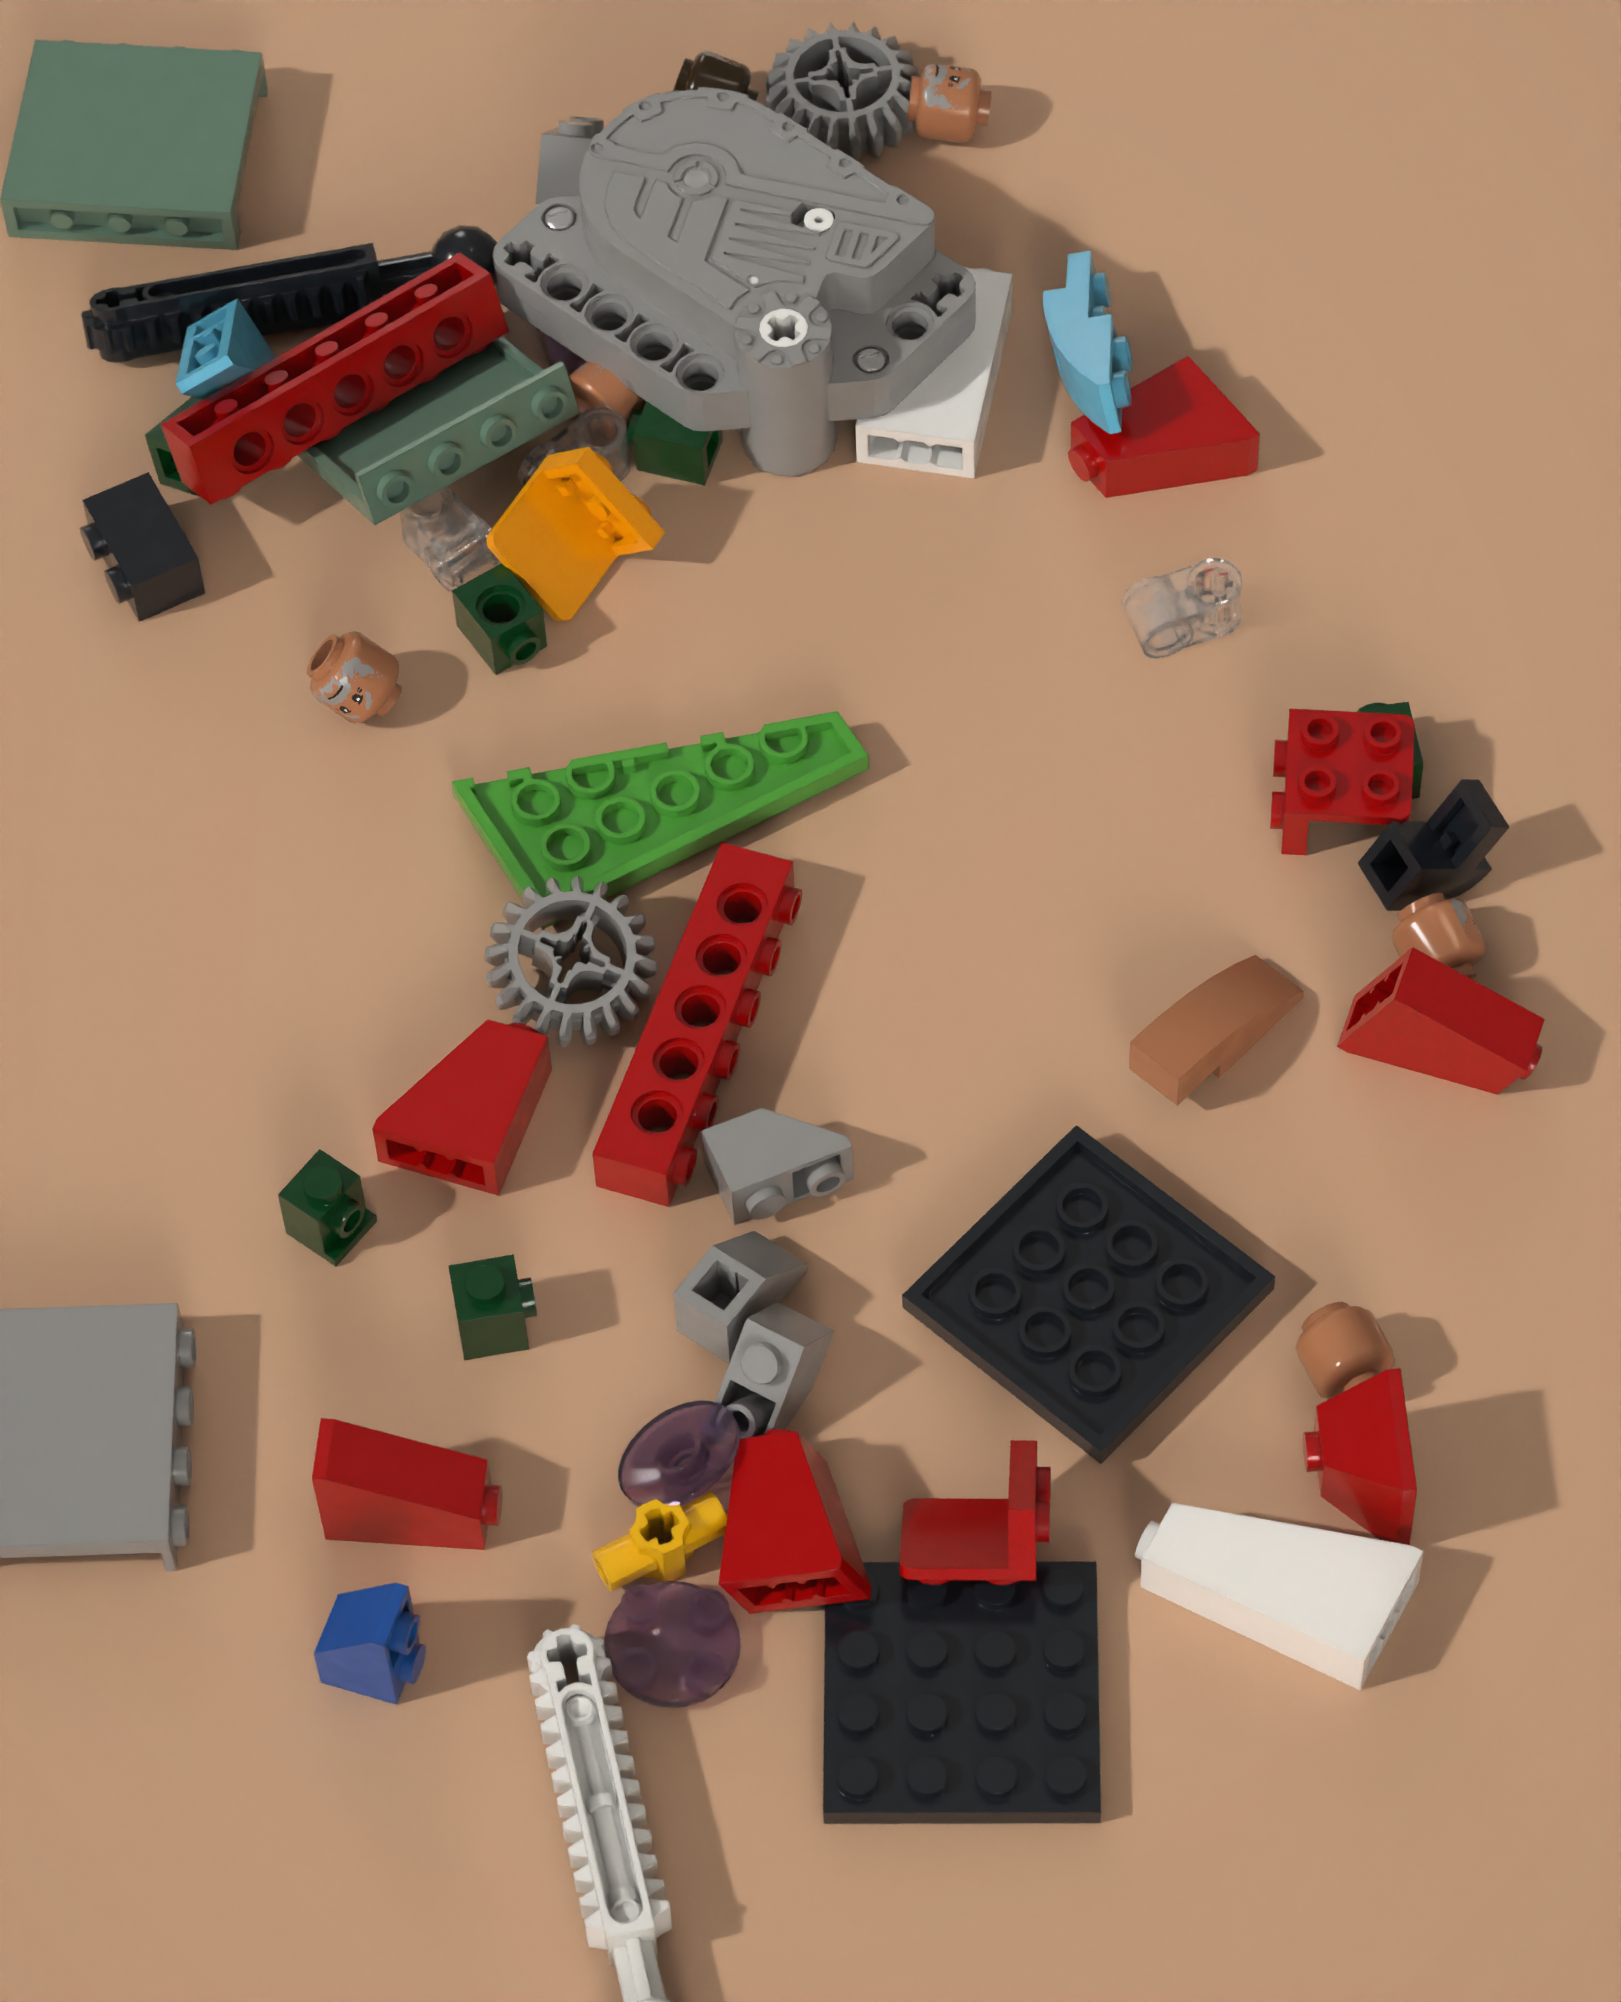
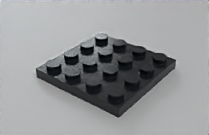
M1076 1125L902 1295V1308L1102 1464L1274 1290L1275 1276Z
M1097 1561L1037 1562L1036 1581H1018L1009 1585H996L986 1580H950L947 1583L930 1585L918 1580H908L901 1577L899 1562H863L872 1586L870 1599L825 1605L824 1824L1101 1823Z

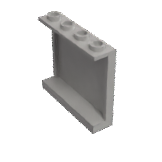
M178 1303L0 1309V1558L161 1553L166 1571H176L177 1546H188L189 1512L187 1505H179L180 1486H189L192 1477L190 1446H181L182 1426H193L194 1421L193 1390L191 1386H184V1368L195 1367L196 1365L194 1328H184Z

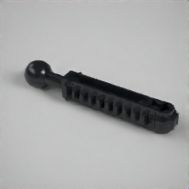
M459 225L443 232L433 245L432 251L378 261L374 245L369 243L139 285L109 288L96 293L90 299V310L83 311L81 314L87 347L90 350L98 349L101 358L109 362H126L135 358L183 350L188 326L237 298L262 336L336 323L458 253L463 254L491 273L495 286L493 252L498 242L490 234L477 226Z

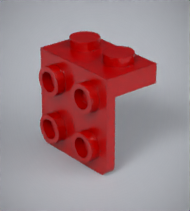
M1289 708L1287 740H1275L1273 777L1285 778V791H1272L1270 829H1282L1281 854L1306 856L1309 821L1389 825L1391 821L1410 820L1415 723L1410 716L1404 714Z
M1010 1440L1008 1499L914 1498L905 1501L903 1504L900 1543V1576L904 1579L918 1580L930 1585L943 1584L950 1580H986L996 1585H1009L1018 1581H1036L1037 1542H1050L1051 1466H1038L1037 1440Z

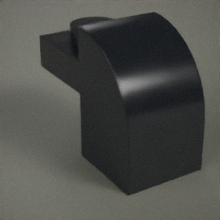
M1462 779L1428 821H1391L1359 860L1358 865L1387 911H1401L1411 903L1439 892L1443 893L1445 899H1452L1471 889L1492 870L1485 856L1509 829V825L1480 780Z

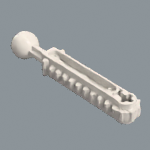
M572 1624L570 1628H561L554 1632L547 1629L543 1632V1639L537 1643L534 1651L528 1652L529 1672L532 1673L529 1677L532 1695L540 1696L535 1699L538 1720H546L540 1724L543 1744L551 1745L546 1748L548 1766L551 1769H557L551 1773L554 1793L562 1794L557 1798L560 1818L568 1819L562 1823L565 1842L574 1843L568 1848L570 1865L573 1868H580L573 1874L576 1892L585 1893L584 1896L579 1898L582 1918H586L584 1922L588 1947L607 1950L610 1966L615 1965L623 2002H671L666 1999L657 1960L658 1948L656 1939L672 1929L669 1901H665L664 1881L652 1879L658 1875L656 1855L646 1854L653 1849L650 1830L641 1829L647 1825L644 1805L635 1804L641 1800L640 1786L638 1780L630 1779L635 1776L633 1756L624 1755L630 1751L627 1731L619 1730L624 1727L622 1708L620 1706H613L618 1703L616 1682H609L613 1678L610 1658H606L603 1639L601 1637L595 1638L589 1632L580 1630L579 1625ZM574 1665L578 1673L579 1683H572L567 1686L563 1666Z

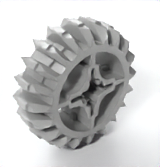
M830 22L826 33L818 34L808 28L804 42L789 39L786 53L776 54L773 70L769 71V77L766 80L767 107L778 114L781 112L806 128L810 135L834 150L839 149L856 161H859L861 154L867 152L879 159L883 145L898 148L902 134L911 133L914 122L906 121L910 99L911 76L920 77V74L917 73V67L913 64L910 51L900 50L895 36L881 40L877 27L862 33L859 32L855 22L852 23L848 30L837 31Z
M579 875L572 878L570 891L561 892L560 884L555 878L548 879L546 881V897L543 898L532 887L528 886L522 893L525 908L512 902H508L504 906L503 916L508 923L495 922L492 924L490 937L498 944L488 946L485 949V961L496 966L487 972V985L493 988H504L496 996V1006L498 1009H509L518 1005L519 1007L513 1015L512 1023L526 1025L532 1019L537 1022L535 1030L539 1034L546 1036L549 1028L559 1030L558 1041L559 1045L563 1048L570 1045L572 1031H581L582 1040L589 1046L596 1042L597 1025H600L605 1033L614 1037L620 1030L617 1015L631 1021L638 1017L639 1007L635 1000H648L650 998L652 986L645 979L655 976L657 971V961L646 956L654 951L655 939L650 935L639 934L646 923L643 913L624 917L630 901L626 894L616 897L611 903L605 901L608 885L604 881L599 882L595 886L593 894L582 892L583 879ZM576 920L570 929L562 933L555 934L541 930L538 935L533 933L541 926L553 921ZM596 927L605 932L616 945L622 959L623 969L609 964L611 957L597 951L593 945L592 940ZM582 940L579 954L581 962H576L572 970H568L564 981L560 983L562 973L561 961H565L570 953H574L578 942ZM518 953L531 958L532 966L544 971L548 976L549 987L546 996L536 991L525 978L519 964ZM603 988L610 990L600 998L587 1003L566 1004L571 994L578 990L589 989L599 993Z

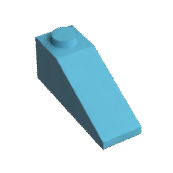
M238 298L187 327L175 383L183 395L205 399L275 359L276 356Z

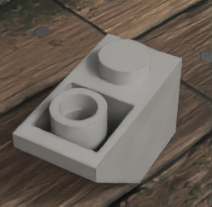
M572 116L569 117V121H559V127L541 134L535 204H540L553 197L580 195L579 176L581 165L591 140L596 133L600 134L603 130L604 120Z
M759 1108L702 1130L704 1163L734 1225L751 1218L759 1220L771 1217L787 1204L811 1195H828L838 1190L845 1182L854 1179L852 1145L847 1136L764 1108Z
M756 1231L713 1245L673 1293L677 1332L729 1364L746 1318L776 1302L781 1303L808 1270L807 1263Z
M779 1302L747 1317L703 1436L736 1452L737 1439L764 1436L767 1431L773 1429H786L813 1388L835 1330Z

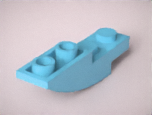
M1091 250L1067 254L1066 288L1043 291V310L1059 375L1071 399L1094 424L1109 434L1120 433L1122 429V408L1131 406V390L1127 372L1132 371L1129 340L1127 336L1117 337L1112 314H1107L1106 308L1111 307L1109 282L1106 272L1096 273Z

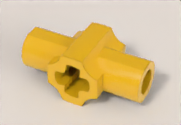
M709 1492L683 1506L667 1505L654 1499L636 1509L637 1517L634 1525L629 1529V1533L592 1551V1559L603 1583L611 1592L641 1576L643 1578L652 1577L660 1579L665 1584H668L687 1574L686 1564L689 1557L694 1553L693 1550L725 1535L726 1512L713 1492ZM658 1539H663L665 1544L660 1545Z

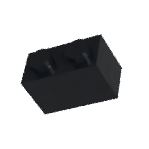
M149 472L82 500L88 523L80 527L84 544L94 561L101 558L104 559L109 568L104 570V574L112 595L118 604L128 601L139 622L205 594L199 559Z

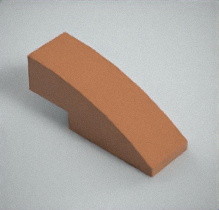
M1256 955L1237 962L1187 993L1130 1041L1129 1069L1178 1106L1211 1073L1220 1078L1303 998L1304 991Z

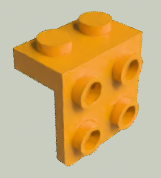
M584 447L546 456L489 532L487 546L498 560L511 570L542 608L555 621L560 622L573 618L618 556L653 550L666 532L651 516L648 505L636 495L631 494L613 474L612 466L608 460L590 447Z

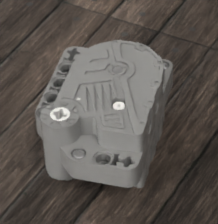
M698 87V90H674L662 95L657 93L624 108L623 113L613 119L600 134L596 133L591 140L581 165L579 176L580 195L558 196L540 203L499 240L493 252L497 294L500 302L506 308L587 362L596 363L608 369L627 389L684 427L693 431L703 432L734 429L741 434L746 456L753 462V466L764 473L767 471L774 475H797L800 477L812 473L813 470L824 464L835 450L837 441L836 421L876 418L888 414L945 361L975 329L976 290L973 275L964 267L935 249V214L930 207L894 185L892 187L865 170L864 165L839 149L834 150L810 135L806 128L781 112L779 114L761 103L749 99L748 95L719 88Z

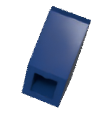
M391 1583L337 1595L314 1651L321 1683L395 1705L398 1704L405 1684H415L426 1654V1646L420 1644L419 1641L420 1616L414 1614L409 1586Z

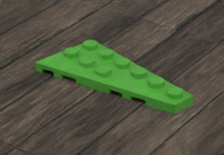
M838 711L764 724L759 733L725 739L723 732L700 736L701 743L668 749L667 742L571 759L566 768L532 774L530 767L507 771L508 778L474 784L473 778L451 781L453 796L521 899L523 890L528 886L535 889L542 898L546 897V881L552 877L559 882L561 892L570 891L572 878L578 875L583 879L584 883L582 892L593 894L595 886L599 882L604 881L608 885L606 898L868 770L869 757ZM561 920L550 922L540 928L543 930Z

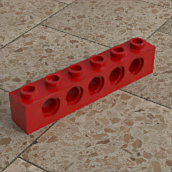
M458 253L163 422L161 427L182 483L210 505L221 499L230 498L251 481L270 470L284 467L293 457L320 441H326L337 436L344 427L368 413L385 408L391 400L418 384L427 383L435 379L442 370L468 355H474L486 349L489 343L509 332L491 273L463 254Z
M721 842L592 1153L596 1187L669 1207L678 1184L682 1186L689 1184L697 1160V1149L693 1147L699 1132L713 1126L719 1098L715 1093L721 1078L730 1080L734 1074L740 1052V1044L736 1043L742 1026L751 1028L755 1022L761 1000V992L757 991L763 975L771 977L774 974L782 942L778 937L784 924H794L800 909L802 889L795 887L793 861ZM740 919L754 920L752 922L744 924L735 922ZM718 970L733 971L726 975L713 974ZM699 1021L712 1023L704 1027L692 1026L693 1023ZM677 1073H687L691 1075L690 1077L685 1079L670 1078V1076ZM659 1125L670 1127V1129L659 1133L648 1131L649 1128Z

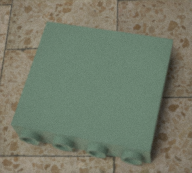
M35 40L0 197L8 236L237 250L241 234L237 205L258 96L267 97L268 93L262 52L194 49L180 46H140L125 43H86L70 40Z
M501 336L489 343L488 347L474 355H468L442 370L435 379L427 383L418 384L391 400L385 408L368 413L344 427L337 436L326 441H320L297 456L370 522L377 525L576 416L580 412L565 364L560 361L543 370Z

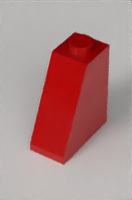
M1189 356L1130 388L1131 406L1122 408V429L1120 433H1107L1094 424L1085 414L1071 422V449L1068 451L1070 464L1081 480L1085 482L1090 480L1105 498L1248 476L1258 470L1260 433Z
M1412 947L1355 994L1337 1047L1347 1053L1493 1094H1499L1518 1078L1522 1080L1527 1079L1536 1068L1542 1054V1046L1537 1044L1545 1019Z
M487 1019L376 1119L372 1131L378 1162L499 1196L552 1071L548 1036L539 1034L534 1028L522 1023H510L507 1025Z
M320 1419L312 1482L325 1540L485 1550L488 1525L499 1526L502 1512V1486L492 1485L487 1459L336 1419Z
M773 1429L767 1431L764 1436L737 1439L718 1585L749 1614L868 1600L871 1597L872 1586L828 1463L797 1431Z

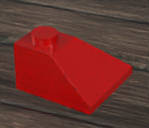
M1401 1368L1387 1369L1316 1406L1314 1431L1303 1432L1304 1464L1306 1472H1318L1320 1495L1323 1499L1377 1539L1410 1545L1417 1484Z

